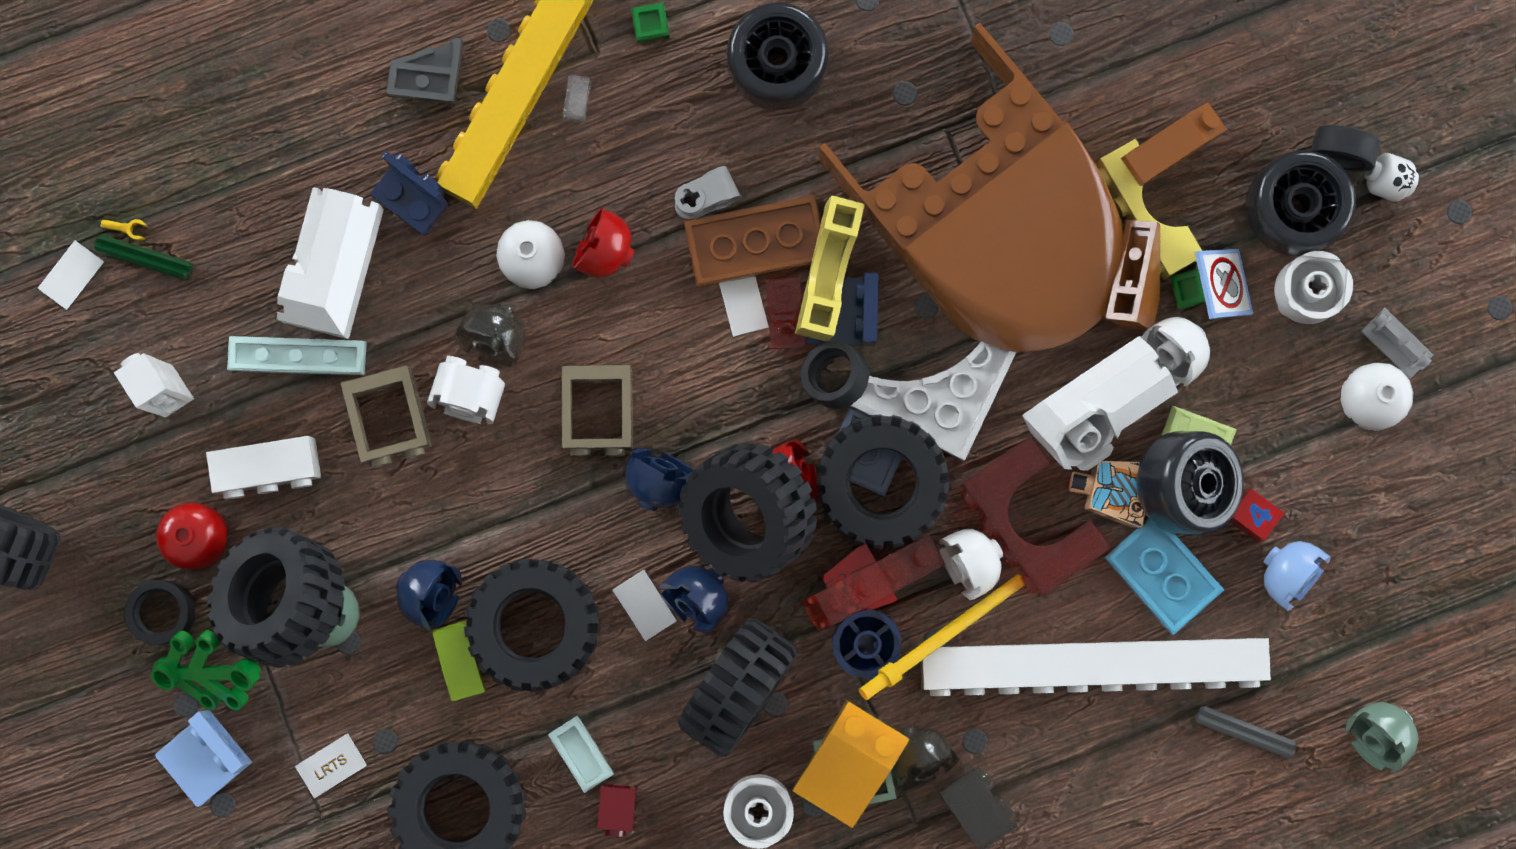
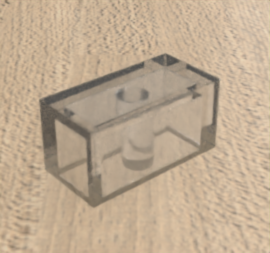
M568 75L563 110L564 120L585 123L591 86L590 77Z

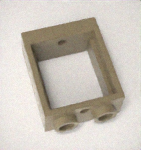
M406 365L341 383L361 463L371 464L372 468L383 467L392 464L391 458L401 455H404L405 459L425 455L424 449L432 447L412 368ZM404 386L417 438L370 451L357 398Z
M631 365L562 366V448L570 450V456H591V450H605V456H625V450H633ZM572 383H622V439H572Z

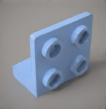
M210 710L197 712L188 720L190 725L155 755L197 807L202 806L253 763Z

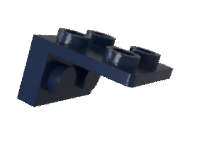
M385 151L382 158L390 166V169L371 191L370 195L425 237L449 206L443 197L446 192L440 188L441 185L424 173L420 178L418 176L419 172L413 167L414 165L401 154L397 153L393 157Z
M865 273L863 278L844 277L841 294L842 304L834 337L829 341H842L850 346H875L877 342L879 273ZM807 337L808 344L819 345L826 342Z

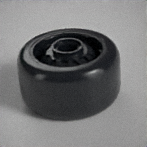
M787 3L764 4L747 12L734 26L727 45L728 72L737 91L752 104L769 110L790 109L806 102L821 86L828 65V44L819 23L805 10ZM774 54H781L787 61L783 65H773L769 63L768 59Z
M1310 150L1289 152L1271 161L1253 180L1246 199L1248 222L1256 237L1271 250L1287 256H1301L1311 251H1321L1336 242L1350 226L1356 208L1354 186L1345 169L1331 157ZM1291 199H1297L1303 204V213L1295 210Z
M1174 431L1166 433L1156 439L1141 458L1137 471V494L1146 516L1162 530L1187 535L1211 534L1229 523L1239 508L1244 488L1241 462L1233 447L1216 434L1205 431Z

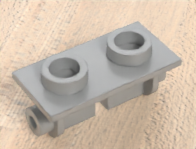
M1383 308L1361 331L1409 379L1420 369L1423 370L1432 361L1430 358L1433 354L1386 308Z

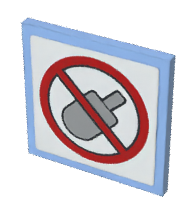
M1239 249L1195 252L1209 319L1252 315L1253 310Z

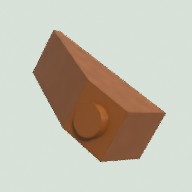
M1209 102L1151 137L1121 159L1139 186H1142L1206 147L1224 133L1227 128Z
M1126 220L1121 257L1113 281L1106 319L1124 329L1146 331L1155 324L1160 301V223Z

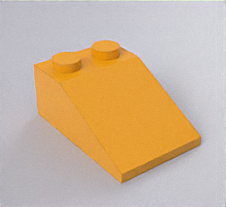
M846 700L792 791L853 828L892 770L910 739Z

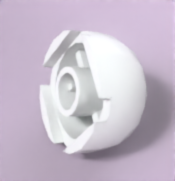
M526 220L515 223L505 230L498 241L496 256L500 270L509 281L521 288L536 289L548 285L557 276L558 272L560 273L564 264L565 252L561 239L552 228L542 222Z
M1172 317L1164 319L1146 330L1141 337L1159 356L1156 360L1161 368L1166 366L1171 373L1175 386L1179 383H1184V386L1189 385L1203 372L1209 362L1210 347L1204 330L1185 318Z
M1374 362L1358 367L1349 375L1341 389V403L1344 413L1349 419L1352 418L1359 427L1365 430L1379 431L1395 426L1407 416L1413 403V389L1410 380L1402 370L1391 364Z
M963 529L939 540V544L945 545V548L939 550L945 568L955 585L962 582L967 589L961 592L966 598L973 600L985 594L996 585L1000 578L1002 568L1000 558L1003 557V552L995 539L989 540L983 533L974 529Z

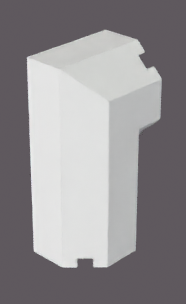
M319 188L312 189L296 251L292 257L297 263L295 266L288 264L278 293L277 304L284 306V313L277 312V320L285 324L349 339L384 210L380 204L371 201L370 207L362 205L363 198L357 195L329 188H323V191Z
M1138 336L1022 416L1030 433L1064 469H1072L1071 466H1077L1080 470L1088 471L1111 455L1114 448L1111 441L1114 436L1118 439L1121 430L1178 393L1166 366L1161 368L1156 360L1159 356L1155 350Z

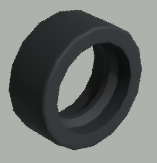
M1341 125L1320 126L1316 130L1311 151L1331 157L1345 170L1363 172L1375 168L1381 142L1373 134L1360 129Z
M827 341L817 345L808 353L802 364L800 376L802 386L811 398L827 408L842 409L852 405L862 397L868 386L870 373L866 360L852 346L842 341ZM838 357L847 358L852 368L846 384L838 391L832 393L822 391L819 386V378L824 366L832 359Z
M151 580L139 585L129 595L125 604L124 619L128 630L137 640L149 645L170 644V639L178 631H185L187 633L190 631L195 621L196 606L191 594L182 585L168 580ZM157 592H165L172 595L180 607V617L177 624L171 630L164 633H155L149 630L143 624L140 617L141 606L144 600Z

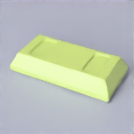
M1172 406L1162 435L1174 431H1205L1220 436L1231 445L1236 429Z

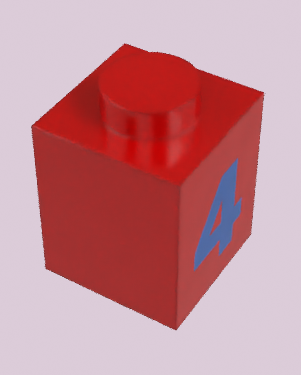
M1250 488L1243 490L1239 508L1230 520V523L1256 542L1265 541L1284 512Z

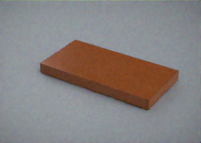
M816 195L685 220L684 225L697 288L811 266L821 225Z

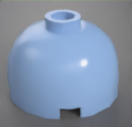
M1302 541L1288 543L1282 549L1275 546L1263 562L1268 566L1264 574V586L1268 594L1287 611L1291 610L1294 606L1289 602L1294 597L1300 601L1307 594L1324 571L1319 567L1322 559L1329 563L1331 556L1313 544Z

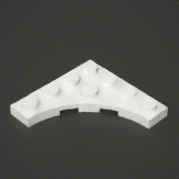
M981 341L957 365L921 380L894 381L869 376L868 386L862 397L849 407L869 416L882 414V416L895 415L907 421H913L920 425L925 432H929L943 452L965 461L1016 352L1000 350L998 347Z

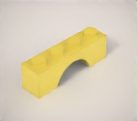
M1134 139L1100 158L1096 166L1115 198L1113 200L1120 217L1123 218L1125 216L1127 220L1158 222L1145 208L1142 198L1143 185L1139 186L1121 159L1139 146L1137 140ZM1160 223V276L1165 280L1197 262L1195 252L1202 251L1188 226L1171 227Z
M831 196L826 202L795 334L826 342L834 337L842 304L841 294L850 254L858 235L865 204L836 196Z

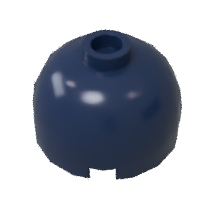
M637 448L632 451L628 461L626 484L631 494L639 500L638 504L647 510L656 511L658 507L670 508L683 501L680 499L682 486L686 485V478L693 469L669 454L663 453L662 458L651 456L652 449Z
M435 559L419 561L408 568L406 572L400 575L396 585L397 603L403 616L415 625L428 631L432 630V625L442 626L451 616L459 599V596L453 595L456 589V584L462 586L460 570L451 564Z
M689 565L677 569L660 585V588H665L661 593L663 600L678 618L685 622L688 616L697 623L693 629L705 634L710 633L720 623L728 606V595L723 585L724 579L721 575L714 572L712 568L707 570L700 566Z
M873 609L855 610L845 615L835 628L832 637L833 653L840 667L852 676L873 679L879 675L878 670L889 662L894 664L900 657L901 634L896 624L882 612Z

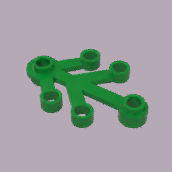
M205 630L196 639L195 644L197 647L189 666H181L180 663L183 655L194 646V639L189 633L178 631L170 639L171 648L167 658H159L153 664L150 676L155 685L166 691L179 687L199 701L207 710H214L222 700L230 709L240 710L248 702V695L245 691L250 690L260 678V666L250 659L239 660L234 666H205L209 655L220 646V641H218L214 632L210 630ZM190 680L196 681L198 684H200L206 689L202 690L200 687H198ZM216 680H229L235 687L229 690Z

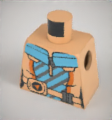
M1101 461L1092 467L1091 475L1072 472L1069 491L1087 495L1085 510L1130 528H1142L1145 513L1138 499L1136 485L1140 462Z

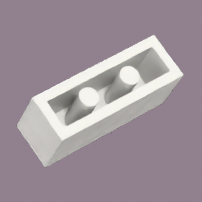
M136 353L121 362L122 368L114 372L138 409L167 417L194 400L173 365L143 353L140 355Z
M310 436L206 452L212 493L223 494L225 500L244 497V491L257 489L258 494L277 492L278 485L290 483L292 489L312 486L311 480L321 479L316 439Z

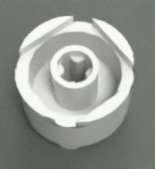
M1325 251L1308 252L1285 265L1278 274L1274 287L1280 313L1298 323L1316 324L1339 313L1349 302L1353 291V279L1349 270H1346L1340 259L1334 254ZM1311 282L1312 287L1318 289V292L1315 294L1313 293L1312 289L1309 288L1308 284Z
M447 356L446 361L439 364L427 404L434 409L437 403L445 406L444 414L461 420L480 424L482 418H486L487 424H493L505 387V383L499 378L500 371L484 365L476 369L466 366L467 362L461 358Z
M755 774L738 780L729 790L724 803L723 813L727 829L739 843L750 848H767L777 843L789 832L793 822L794 810L791 796L787 788L771 776ZM757 802L763 803V808L769 810L768 814H762L760 819H755L754 813L748 811L750 807H755Z

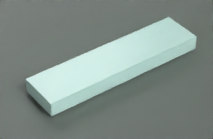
M229 336L227 370L365 376L367 342L358 340Z

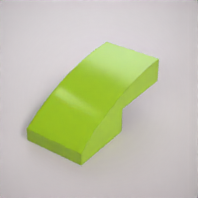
M466 621L434 629L432 632L451 701L485 692V684L475 657H471L468 650L470 644L468 637H465L464 627H467Z

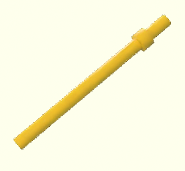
M1019 574L1015 575L897 662L886 664L878 670L879 675L859 688L861 696L868 700L886 686L890 688L902 680V675L1025 586L1022 576Z

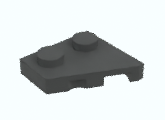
M462 38L452 39L451 43L434 49L432 47L423 49L414 56H404L392 60L386 93L388 97L455 105L463 49Z

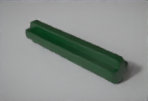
M102 234L97 236L94 243L95 252L183 280H189L193 272V264L188 261Z

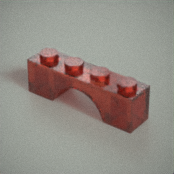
M928 534L803 600L802 603L817 631L820 632L944 566L945 563Z

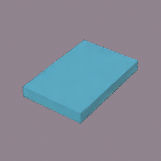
M1149 518L1143 522L1142 528L1135 529L1103 557L1171 635L1176 634L1224 591L1222 586L1175 533L1162 530L1151 522Z

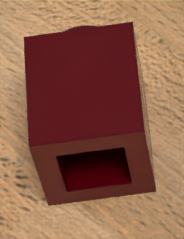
M603 784L601 786L597 829H604L606 836L625 837L626 831H633L637 798L636 786Z

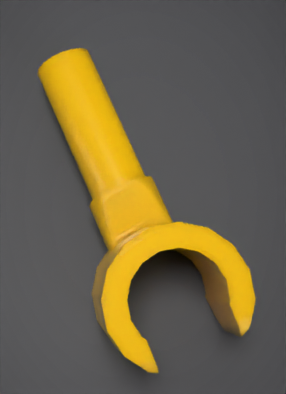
M104 219L101 221V228L121 231L128 234L136 242L145 240L144 237L134 236L132 233L135 226L148 227L141 220L135 219L128 224Z

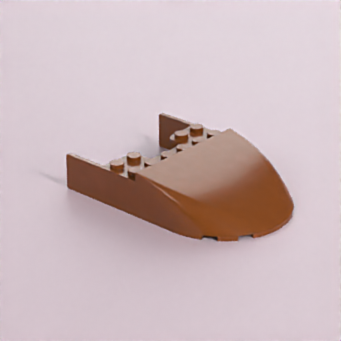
M979 23L973 29L971 44L1006 85V87L982 104L976 114V124L990 142L938 182L933 179L924 167L912 163L902 166L871 191H865L861 188L826 143L819 146V160L852 201L865 204L863 215L941 311L962 332L979 342L982 341L988 345L998 347L1000 350L1024 353L1045 349L1050 350L1079 338L1095 326L1107 313L1113 281L1121 257L1124 228L1110 191L1081 140L1068 122L1064 124L983 25Z

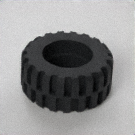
M882 414L853 421L852 424L841 429L825 449L819 463L816 485H818L817 496L820 505L824 508V515L829 523L832 522L837 527V531L842 536H849L854 539V543L861 546L866 542L868 545H873V549H884V546H894V548L904 546V543L910 540L916 541L922 537V533L928 528L931 529L937 522L939 514L943 512L949 490V479L942 450L929 432H925L915 422L907 421L900 416H882ZM877 449H888L898 452L909 461L915 473L916 484L910 500L900 509L889 513H877L863 507L853 495L850 484L851 472L855 463L864 454Z
M753 442L731 445L699 464L686 478V485L682 486L680 499L684 502L679 504V517L684 519V522L681 524L683 534L688 535L690 539L688 545L692 551L696 550L700 554L701 558L699 560L706 566L712 565L715 568L714 572L723 577L729 574L731 580L744 582L747 579L751 583L774 576L803 554V550L809 546L813 539L812 532L816 529L817 522L816 517L812 516L817 511L815 499L810 498L809 493L812 489L809 482H804L800 474L802 471L796 464L794 466L790 465L787 462L789 458L781 452L774 454L772 453L773 448L763 444L756 447V444ZM731 488L745 492L757 503L765 520V537L750 532L739 522L731 506Z
M0 505V584L23 590H34L41 586L45 580L60 544L59 532L42 521Z
M269 527L257 531V534L252 533L244 537L242 544H235L229 550L230 555L228 558L222 559L218 568L220 571L217 577L213 576L210 585L213 588L212 595H208V606L212 610V612L208 613L211 626L214 627L213 632L216 638L230 652L266 666L269 665L275 668L287 665L292 666L303 661V656L308 658L317 652V646L325 644L329 639L330 635L328 633L332 626H337L340 619L337 617L338 611L343 609L344 597L341 596V591L345 590L344 578L339 576L342 574L339 562L335 560L334 554L328 548L322 546V544L287 528L277 527L273 529ZM286 577V589L282 601L274 613L267 618V606L270 596L278 583Z
M522 559L517 562L504 564L497 571L490 572L483 579L484 582L481 586L475 588L471 595L473 598L470 606H467L465 613L467 627H464L465 637H468L470 644L468 650L471 657H475L478 661L480 670L484 674H489L493 681L499 685H506L511 687L512 690L543 691L554 688L573 678L585 667L591 654L594 653L597 645V635L600 632L597 603L594 602L591 595L592 592L573 571L557 563L541 559ZM529 592L542 593L552 598L561 608L565 619V631L559 645L549 654L538 658L524 657L512 651L505 643L501 633V617L506 606L517 596Z
M748 619L717 658L685 706L678 720L680 729L717 756H729L792 666L798 655L795 645L758 619Z
M473 741L445 742L418 754L410 760L411 762L407 767L401 770L397 776L399 778L397 784L392 786L389 796L392 798V804L388 807V818H392L393 822L390 831L392 837H397L401 844L398 848L511 849L520 835V828L526 814L524 809L525 791L524 789L521 790L519 784L521 779L517 771L513 772L508 765L509 761L503 755L499 756L494 753L493 748L487 745H477ZM449 776H465L475 780L484 789L489 799L490 814L487 824L477 836L469 840L451 841L442 837L433 829L426 814V800L429 792L437 782Z

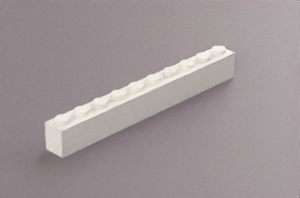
M1269 638L940 647L920 661L921 689L930 690V696H950V689H964V695H985V688H998L999 694H1019V687H1033V693H1054V686H1067V692H1088V685H1101L1102 691H1123L1122 684H1136V690H1157V683H1170V689H1191V682H1204L1205 688L1215 689L1226 688L1227 681H1239V687L1252 688L1260 687V681L1271 680Z

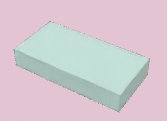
M578 715L548 734L584 793L614 774Z

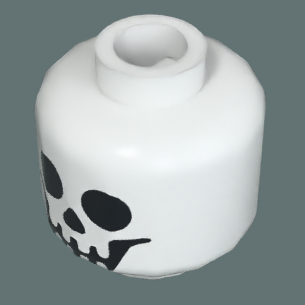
M1390 153L1378 156L1375 168L1364 172L1369 192L1394 202L1411 196L1419 180V175L1412 161Z

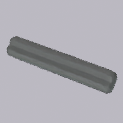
M1201 706L1197 712L1196 722L1200 725L1285 758H1291L1294 754L1296 742L1206 706Z

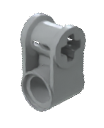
M721 166L679 187L675 193V209L679 217L684 220L696 219L715 210L732 205L741 198V195L728 168ZM689 197L692 201L696 200V206L691 208L689 204H684V198Z

